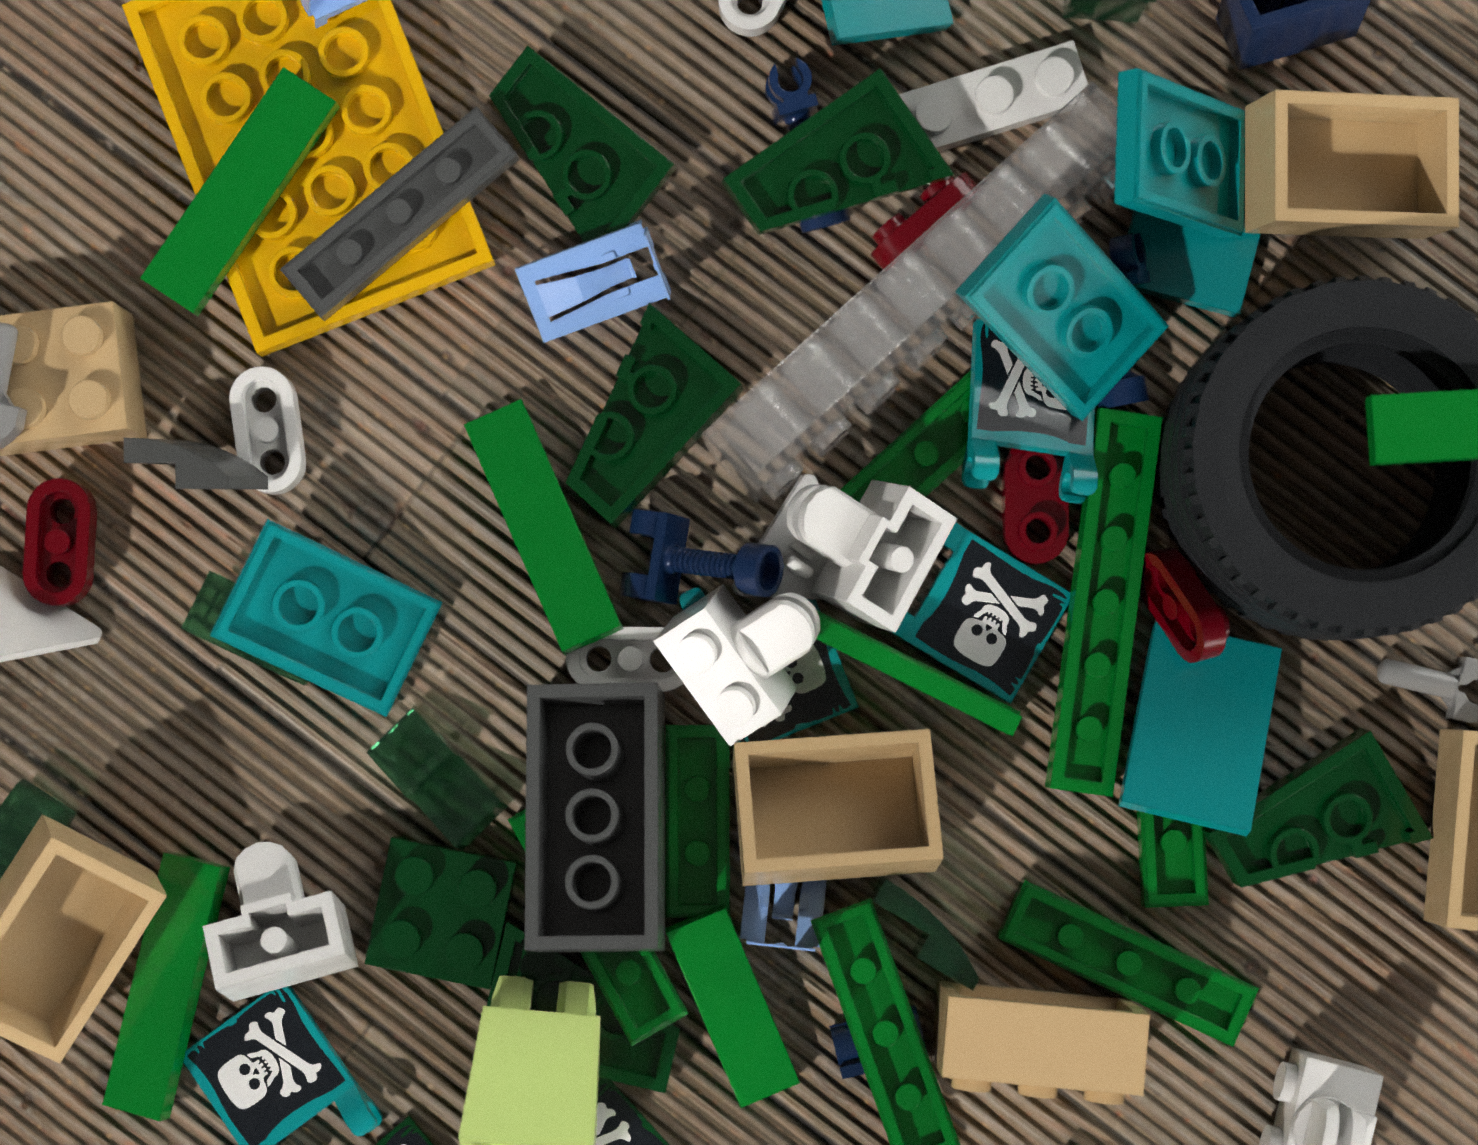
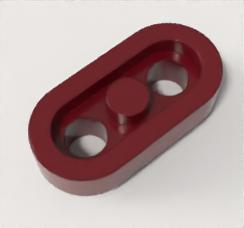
M966 172L955 179L951 177L950 179L931 184L920 195L921 200L925 203L908 219L901 212L897 213L874 233L872 239L878 246L870 256L887 275L891 274L961 216L981 196L983 191Z
M1011 448L1002 466L1003 542L1008 552L1018 561L1029 565L1043 564L1057 557L1063 551L1068 541L1069 503L1062 501L1059 497V482L1065 456ZM1038 457L1045 461L1048 472L1044 479L1036 480L1027 474L1026 462L1029 458ZM1039 520L1046 525L1048 536L1043 543H1034L1027 537L1026 527L1030 521Z
M55 478L41 483L31 493L26 509L23 581L29 594L37 601L59 607L70 606L82 600L91 589L94 578L97 528L96 501L86 487L68 479ZM65 501H71L75 508L74 516L69 522L62 524L57 517L58 507ZM65 563L71 570V578L66 585L59 587L54 581L53 574L59 565Z
M1170 547L1145 553L1140 594L1175 650L1185 661L1190 663L1221 655L1230 633L1229 620L1224 609L1215 603L1197 577L1195 568L1175 548Z

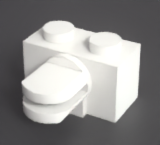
M876 480L870 482L860 502L834 486L807 485L794 495L787 509V527L794 537L828 558L811 592L858 622L895 633L958 519L910 486Z
M722 584L673 616L653 642L728 745L732 746L782 715L798 688L784 667L810 651L820 632V618L814 605L805 597L794 592L780 594L745 615L727 588Z
M257 842L245 848L236 857L234 876L242 915L203 926L215 989L234 1002L359 967L345 905L332 891L305 897L297 861L282 845L273 842Z
M1292 1048L1289 1062L1282 1061L1277 1069L1273 1086V1097L1279 1101L1274 1124L1273 1126H1265L1259 1145H1371L1377 1121L1375 1112L1384 1076L1366 1066Z

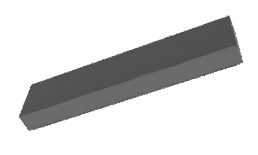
M476 106L280 270L319 317L326 321L520 160L518 154Z

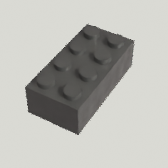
M657 682L527 685L525 950L665 951V693Z

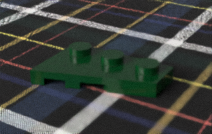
M528 45L489 95L529 160L534 163L553 193V197L562 212L569 218L583 242L629 226L630 223L635 222L677 168L668 158Z
M880 68L724 177L721 183L756 233L761 235L947 180L954 173Z
M1359 728L1257 794L1251 832L1247 836L1208 827L1201 829L1232 882L1241 888L1313 870L1316 865L1350 856L1359 858L1379 853L1378 849L1408 842L1414 844L1433 839L1372 732L1364 728Z
M507 921L487 1006H491V999L498 978L502 975L525 977L533 980L534 992L531 1010L556 1012L559 983L566 981L591 983L594 985L596 1016H600L601 1023L599 1078L666 1093L680 1027L672 1023L638 1044L631 1046L592 973L559 952H532L525 950V931Z

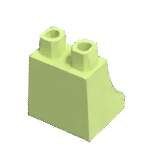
M499 976L491 999V1006H483L458 1135L460 1145H596L601 1023L600 1016H596L593 984L572 981L559 983L556 1012L531 1010L534 992L533 980L525 977Z

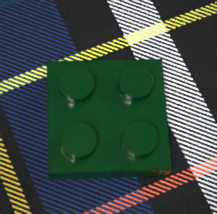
M397 836L391 837L364 964L490 990L503 940L519 861Z

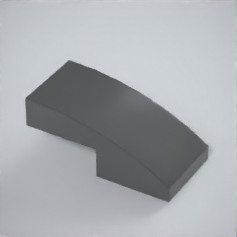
M124 437V463L175 464V489L268 490L267 475L249 462L220 448L185 440Z

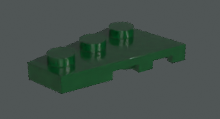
M650 303L640 321L642 327L629 355L625 354L616 373L618 379L602 413L597 414L566 480V484L615 529L744 390L742 384Z

